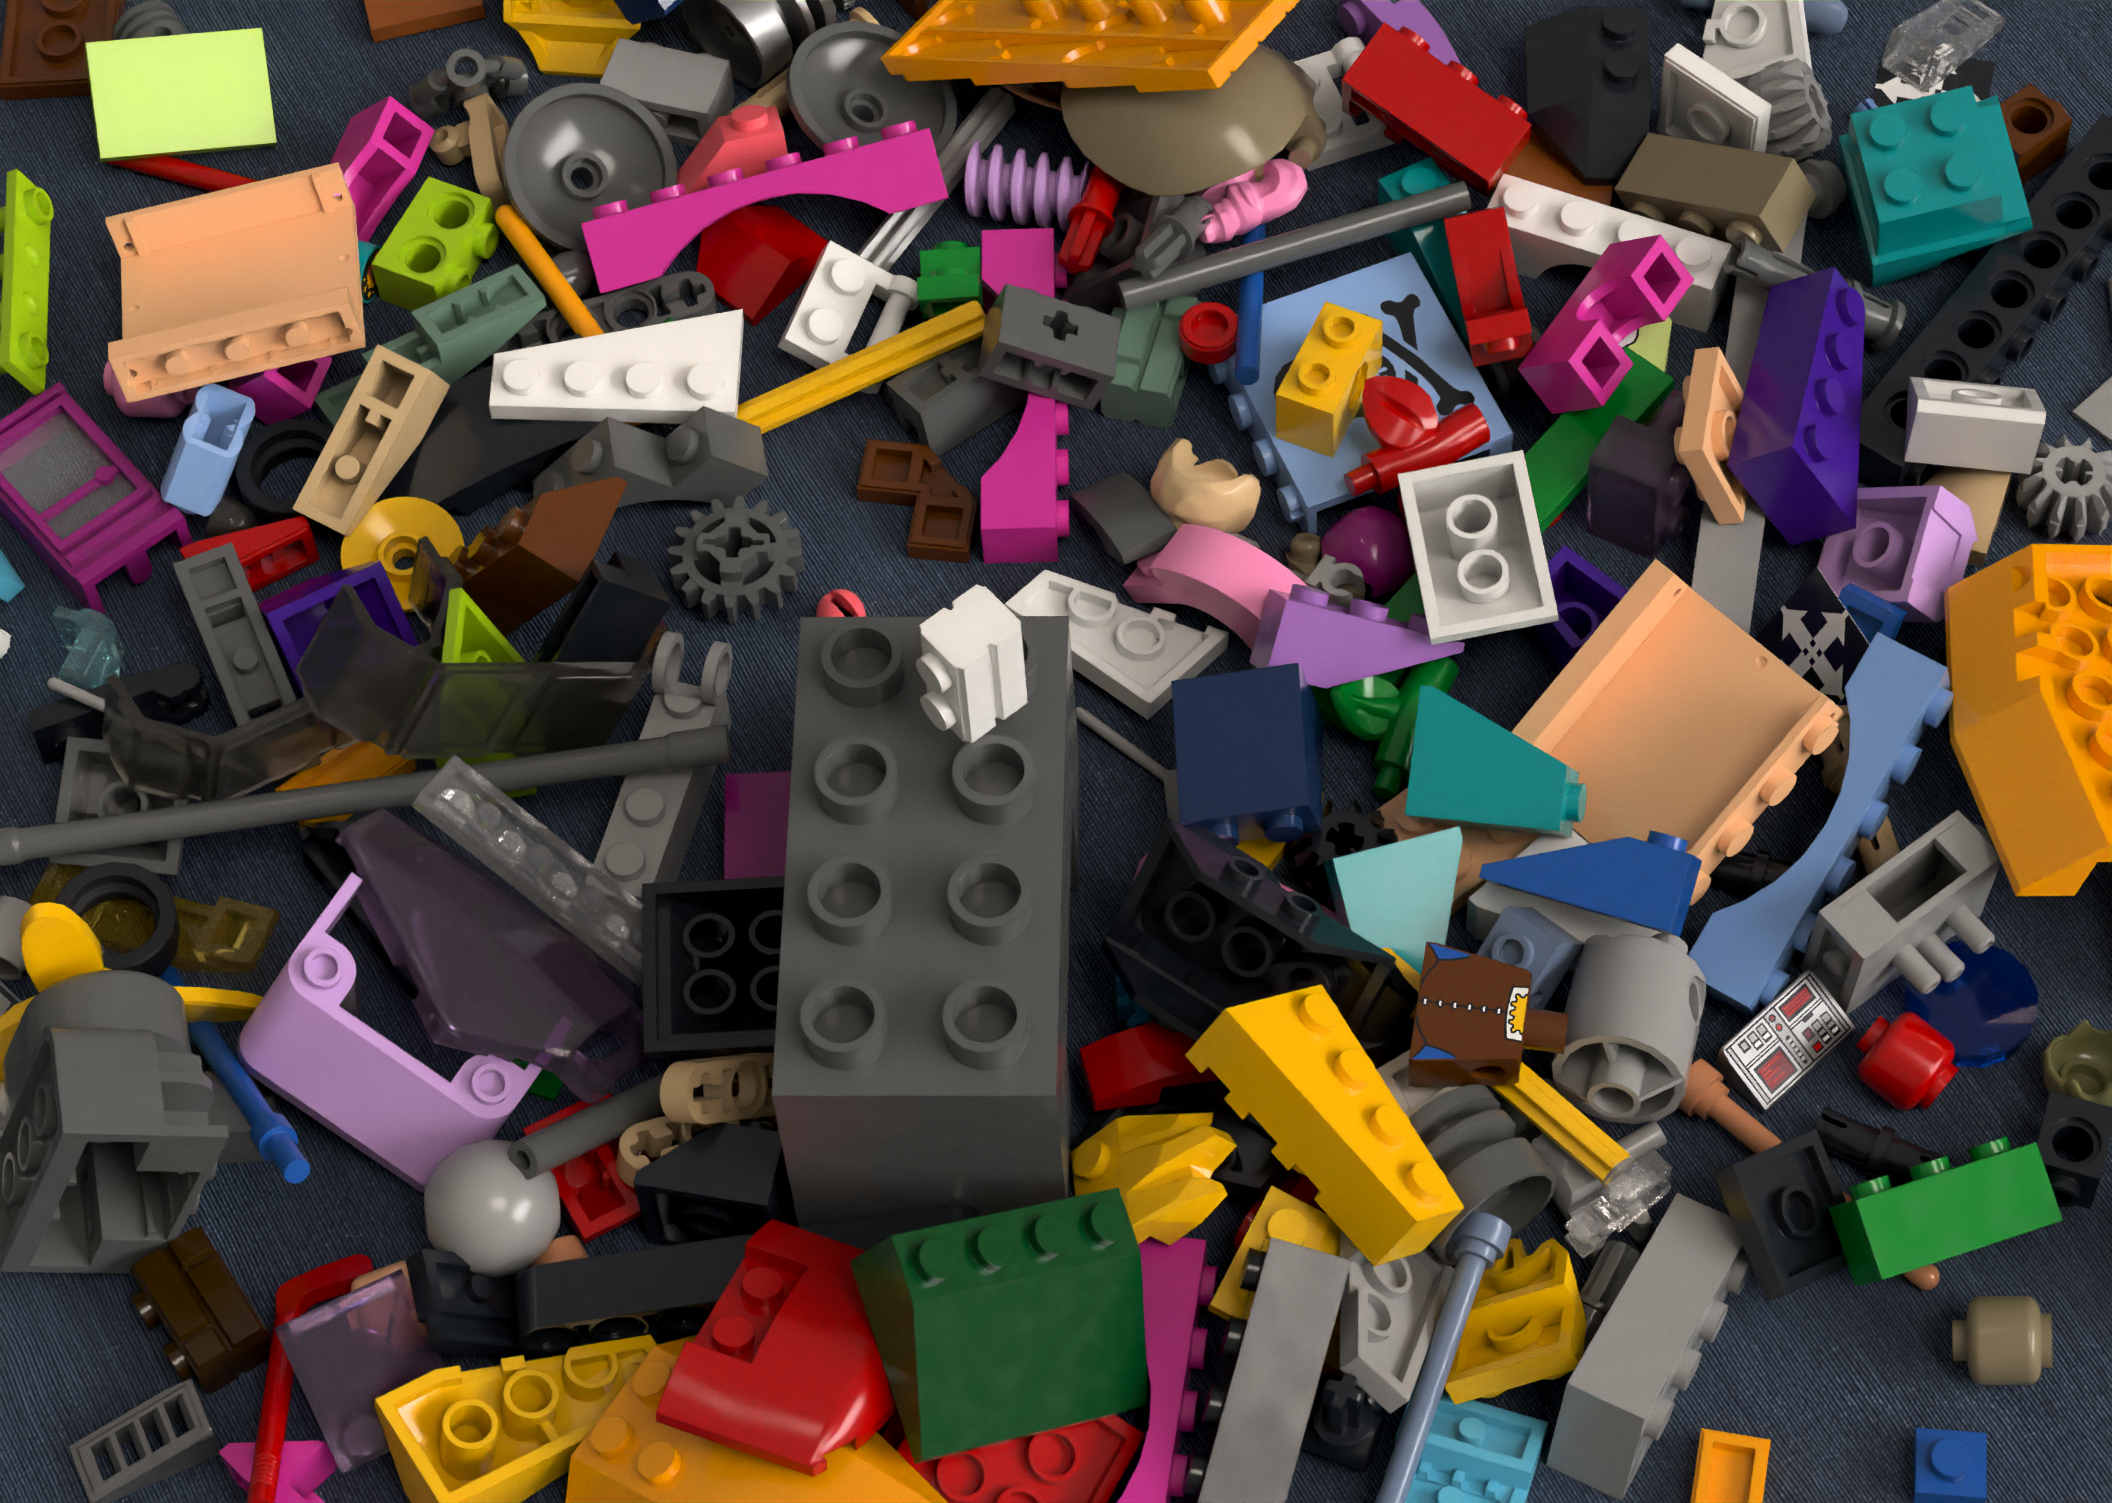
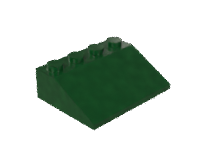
M1119 1188L890 1235L850 1261L915 1464L1139 1410L1149 1405L1141 1252Z

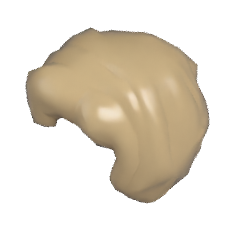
M1176 438L1173 444L1161 456L1150 481L1152 498L1157 502L1160 509L1167 514L1177 531L1182 524L1206 526L1228 534L1232 532L1239 533L1246 529L1255 515L1260 498L1261 488L1259 480L1253 474H1243L1238 477V471L1232 463L1224 459H1214L1203 464L1194 465L1198 461V457L1192 453V443L1184 438Z

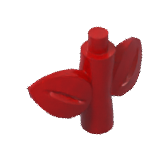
M1374 376L1364 381L1362 392L1364 418L1370 433L1381 447L1361 455V466L1344 474V481L1349 492L1354 497L1370 489L1381 495L1400 487L1398 474L1453 464L1463 456L1490 441L1488 424L1482 412L1473 403L1464 405L1438 421L1439 418L1431 397L1422 387L1399 377ZM1399 489V512L1404 522L1406 523L1401 499V492Z

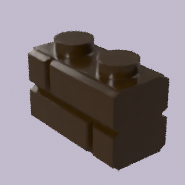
M201 1227L192 1228L169 1242L167 1248H159L132 1265L130 1271L139 1291L130 1295L129 1298L149 1331L162 1325L168 1334L171 1342L161 1348L182 1382L194 1376L205 1394H213L236 1380L241 1372H249L268 1360L271 1337L266 1326Z

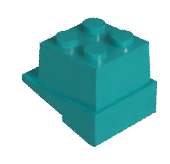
M1971 85L1850 114L1848 134L1839 136V161L1873 288L1941 266V262L2033 229L1997 95L1976 102Z

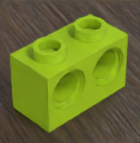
M428 176L371 263L380 299L414 311L471 285L472 276L483 259H489L494 254L500 239V228L495 221L491 198Z

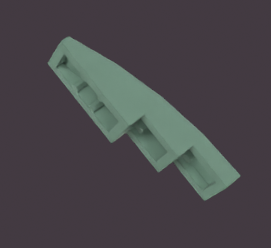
M517 263L412 311L411 315L415 330L381 346L431 370L447 384H451L462 378L510 340L547 306L546 299ZM375 348L361 354L365 368ZM362 374L317 394L313 402L315 411L325 425L334 429Z

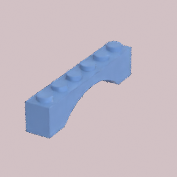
M1879 632L1876 633L1845 686L1850 716L1849 758L1841 792L1830 816L1804 855L1776 881L1744 901L1712 913L1688 954L1689 957L1696 961L1706 978L1707 996L1752 1020L1761 1012L1763 1007H1766L1787 988L1790 975L1784 971L1796 950L1802 953L1807 952L1817 914L1829 893L1838 897L1852 877L1856 862L1851 860L1850 857L1861 838L1864 837L1872 840L1882 826L1889 810V805L1883 803L1895 780L1904 784L1914 771L1922 752L1920 748L1916 747L1927 725L1937 728L1952 704L1954 693L1948 690L1950 680L1947 667Z

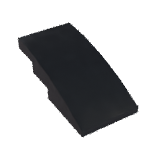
M576 334L552 343L584 337L581 334ZM493 365L449 384L450 387L422 441L379 496L378 500L380 502L394 497H417L433 502L447 512L456 508L467 517L516 484L527 494L533 491L532 481L600 422L491 419L489 408Z

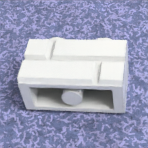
M977 584L952 601V610L943 608L919 625L923 656L916 660L917 670L927 687V693L920 698L926 715L940 730L946 731L950 728L963 742L967 741L970 743L975 742L996 726V718L1005 720L1028 703L1021 621L986 586L982 587Z

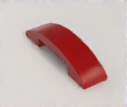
M1155 1022L1136 1026L1100 1039L1079 1049L1078 1060L1093 1111L1158 1103L1161 1090L1164 1087L1219 1081L1220 1079L1210 1068L1200 1073L1185 1056L1196 1041L1182 1032L1167 1030Z

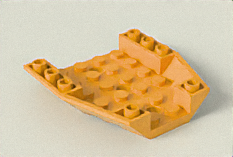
M2030 544L1948 587L1944 594L1946 657L1950 680L1948 690L1954 693V698L1949 708L1950 743L2015 896H2075L2097 862H2112V545Z

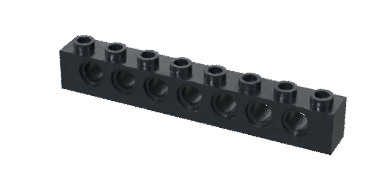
M2104 114L2101 115L2027 204L2033 229L1998 241L1992 246L1861 404L1859 482L1870 488L1910 486L1911 483L1915 486H1920L1929 476L1935 465L1904 461L1906 429L1903 428H1906L1910 377L2000 386L2004 376L2003 371L2010 362L2020 364L2028 355L2035 342L2036 331L2045 321L2048 324H2052L2059 317L2068 301L2069 290L2076 282L2084 285L2091 278L2100 262L2101 251L2108 243L2112 244V118Z

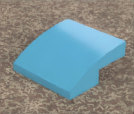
M1443 1391L1405 1503H1526L1549 1422L1475 1400L1454 1405L1449 1394ZM1410 1397V1399H1409V1401H1408L1407 1407H1406V1409H1405L1404 1415H1403L1402 1420H1401V1423H1400V1425H1399V1428H1398V1431H1397V1434H1396V1440H1397V1437H1398V1435H1399V1432H1400V1429H1401V1426H1402V1423H1403V1420H1404V1417H1405V1414H1406L1408 1405H1409V1403H1410L1411 1397Z

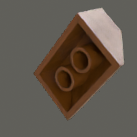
M618 476L541 493L521 509L513 506L505 514L500 524L494 528L485 526L471 545L467 548L459 545L451 553L441 571V577L447 581L437 603L448 609L450 589L462 588L504 637L575 590L587 567L596 555L627 486V482Z

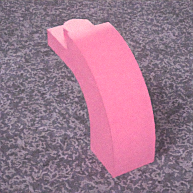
M1182 524L1164 548L1137 560L1136 569L1125 581L1123 587L1136 603L1183 604L1200 609L1227 625L1252 651L1269 589L1290 594L1293 584L1307 585L1276 559L1246 541L1210 527Z

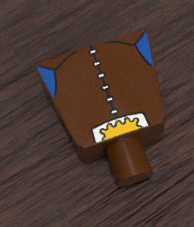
M1426 942L1409 1055L1408 1086L1457 1087L1477 1084L1484 1086L1516 1084L1519 1082L1523 1049L1564 1054L1569 1013L1529 1008L1532 973L1526 969L1439 943Z

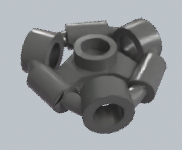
M469 48L459 49L448 58L446 69H433L418 81L412 83L409 87V98L416 114L421 119L429 120L446 113L449 109V104H454L455 108L464 107V100L483 93H488L489 96L494 93L500 99L523 96L528 87V73L523 61L517 57L492 54L487 59H483L475 50ZM463 62H471L477 67L476 70L455 73L456 67Z

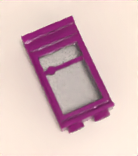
M60 381L43 393L32 396L20 408L0 420V514L95 619L105 613L95 586L97 583L123 567L126 576L134 584H140L146 581L153 571L146 552L147 549L166 536L178 549L193 543L184 515L176 507L173 508L170 503L163 500L158 490L70 397Z

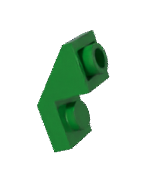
M945 241L934 245L933 250H920L921 277H917V291L923 319H932L970 301H977L983 308L982 256L980 246L969 247V244L962 241Z

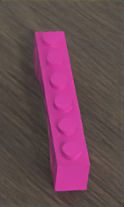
M392 96L384 98L350 118L330 164L339 162L354 202L358 241L368 242L377 226L397 197L415 176L435 132V129ZM330 355L233 378L230 380L227 389L252 398L256 410L255 417L267 425L291 419L311 409L330 367L332 358Z
M915 120L880 129L883 141L860 147L857 136L822 145L825 153L824 157L803 163L800 153L795 152L766 160L767 172L744 178L742 168H737L708 176L707 180L710 188L686 194L683 183L650 192L652 204L632 210L628 209L626 199L592 208L594 220L581 223L600 294L661 278L677 255L704 229L729 213L764 199L793 194L834 195L864 202L889 214L948 199L930 128L918 131Z
M1054 228L982 230V289L986 316L1006 283L1020 288L1032 289L1057 299L1056 288H1068V269L1059 264V252H1055ZM1028 391L1027 405L1017 432L1001 457L981 477V537L984 564L1058 562V537H1070L1069 500H1058V486L1070 485L1069 450L1058 449V436L1069 435L1068 403Z
M1149 1236L1138 1244L1141 1252L1147 1378L1150 1395L1149 1427L1140 1461L1126 1489L1116 1503H1171L1172 1496H1185V1493L1182 1492V1486L1185 1480L1189 1455L1179 1454L1182 1432H1195L1199 1392L1190 1391L1189 1384L1192 1369L1204 1370L1209 1329L1199 1328V1320L1202 1306L1209 1307L1217 1292L1219 1268L1207 1265L1206 1240L1181 1237L1169 1246Z

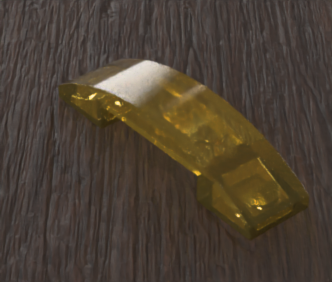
M50 863L28 903L31 905L45 902L54 903L67 881L86 868L52 865ZM173 896L181 933L177 955L170 965L175 968L209 973L253 971L281 916L276 909L223 896L219 897L215 906ZM115 899L100 903L82 917L104 948L121 954L134 951L146 943L154 933L155 920L153 913L148 907L136 901Z

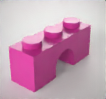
M1661 234L1609 244L1519 366V372L1551 414L1603 407L1633 366V362L1619 343L1630 333L1643 326L1664 322L1693 283V277Z

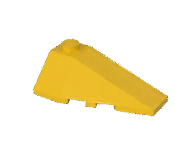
M649 1334L570 1347L565 1355L525 1361L524 1355L502 1358L500 1365L467 1371H461L460 1365L440 1368L376 1398L374 1407L407 1497L411 1503L523 1502L569 1471L570 1457L654 1345H657Z

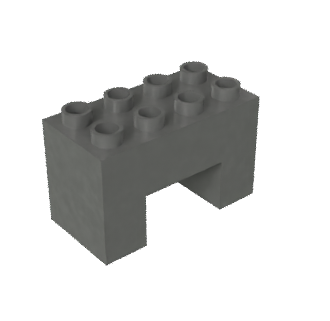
M1016 616L1021 621L1028 703L1005 720L996 718V726L973 743L963 742L950 728L946 731L940 730L929 719L921 705L920 698L927 693V687L916 667V660L923 656L919 625L930 617H800L772 1081V1100L798 1227L951 1204L970 1205L978 1209L981 1216L1071 1198L1072 1164L1070 1152H1072L1071 1144L1073 1142V1118L1066 1045L1070 893H1078L1081 775L1069 616Z

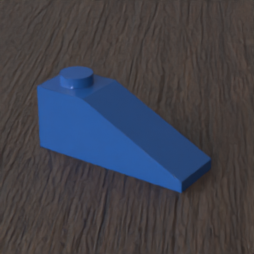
M1650 830L1647 842L1631 837H1623L1482 864L1479 878L1493 884L1680 937L1702 860L1694 855L1685 853L1689 841Z

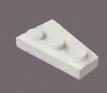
M1046 569L1004 604L1015 616H1069L1072 668L1147 720L1172 699L1171 681L1195 678L1220 656L1228 646L1229 632L1209 625L1206 631L1202 632L1175 622L1176 614L1154 607L1149 614L1118 603L1113 592Z

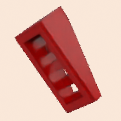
M304 515L200 540L179 548L182 560L232 542L252 592L320 559L310 525Z

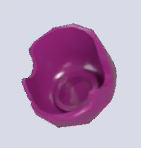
M1373 505L1357 508L1336 521L1321 539L1323 557L1327 554L1336 558L1337 563L1345 562L1356 565L1363 574L1364 582L1371 586L1370 596L1372 598L1380 597L1383 594H1396L1416 572L1406 523L1394 513L1384 508Z

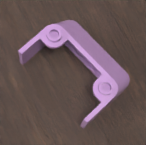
M351 873L295 949L246 1022L238 1037L237 1056L245 1071L403 1181L424 1193V1187L436 1165L457 1147L481 1139H493L566 1036L572 1024L561 1018L524 1070L502 1055L482 1053L467 1060L451 1082L437 1074L339 1006L354 984L356 965L350 951L331 937L329 933L348 909L363 881L360 877Z

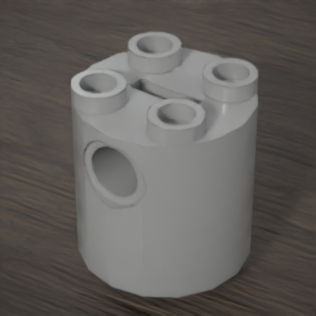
M1658 933L1652 937L1627 934L1614 937L1593 935L1584 943L1582 954L1575 965L1564 1013H1569L1564 1054L1554 1053L1552 1061L1553 1082L1561 1094L1567 1097L1582 1112L1609 1122L1640 1124L1658 1121L1676 1111L1685 1097L1706 999V978L1696 961L1687 955L1688 946L1680 937L1670 933Z

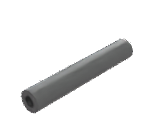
M665 1071L513 1142L508 1151L509 1160L520 1170L526 1180H530L621 1137L623 1132L634 1124L665 1116L660 1102V1085ZM703 1085L693 1089V1097L704 1096Z

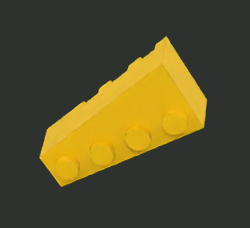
M1322 984L1225 1008L1185 1054L1200 1073L1210 1068L1225 1084L1230 1092L1224 1100L1242 1120L1251 1114L1277 1142V1145L1271 1152L1288 1171L1293 1169L1307 1176L1319 1189L1314 1200L1374 1267L1422 1252L1464 1209V1205L1449 1184L1445 1174L1433 1159L1410 1123L1409 1118L1399 1106Z

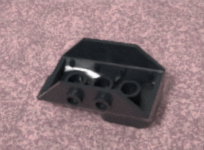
M1169 817L1166 818L1101 945L1132 1002L1147 1010L1151 1019L1159 1026L1170 1031L1182 1032L1196 1042L1225 1008L1322 984L1370 1059L1387 1058L1418 1001L1419 992L1402 975L1396 966V958L1324 914L1320 904L1311 897L1300 892H1288L1282 888L1276 875L1267 866L1207 829L1199 826H1182Z

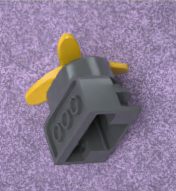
M52 902L37 903L31 906L24 914L20 924V941L26 970L39 994L14 1005L0 1017V1082L4 1083L6 1114L0 1125V1272L131 1274L130 1269H132L134 1263L159 1248H167L168 1243L179 1236L188 1216L196 1214L200 1193L206 1181L214 1179L217 1160L229 1138L227 1125H209L208 1113L214 1098L213 1083L208 1076L203 1074L201 1056L191 1053L188 1023L248 1020L263 997L235 990L172 986L166 981L150 974L108 969L103 961L99 940L81 917L62 904Z

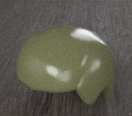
M2082 1020L2068 1031L2066 1035L2052 1038L2042 1054L2040 1065L2044 1083L2049 1094L2050 1091L2112 1107V1028L2106 1031L2098 1030L2088 1020Z

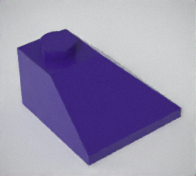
M379 559L311 578L257 603L280 661L318 727L432 674Z

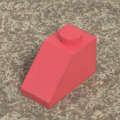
M747 105L734 110L731 115L718 117L678 170L677 185L684 183L686 194L710 188L707 177L737 168H742L744 178L766 173V160L788 154L784 130L776 105L770 107Z

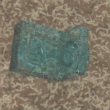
M57 606L51 618L62 645L70 650L58 673L59 679L85 691L118 680L120 663L125 652L113 621L93 609L82 608L77 611Z

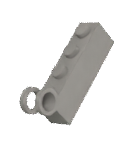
M666 631L663 634L656 650L652 669V689L655 696L639 740L663 737L676 731L726 724L728 731H730L732 721L726 690L732 669L733 653L731 644L715 641L712 644L705 660L701 686L678 682L684 655L683 635L671 631ZM717 765L678 771L662 769L627 774L625 776L586 883L595 924L643 934L642 884L677 881Z

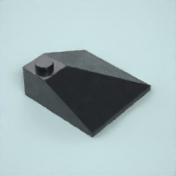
M785 876L642 884L643 1041L645 1059L774 1052Z

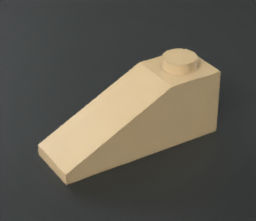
M377 345L292 509L349 538L422 441L450 385L431 370L383 346Z

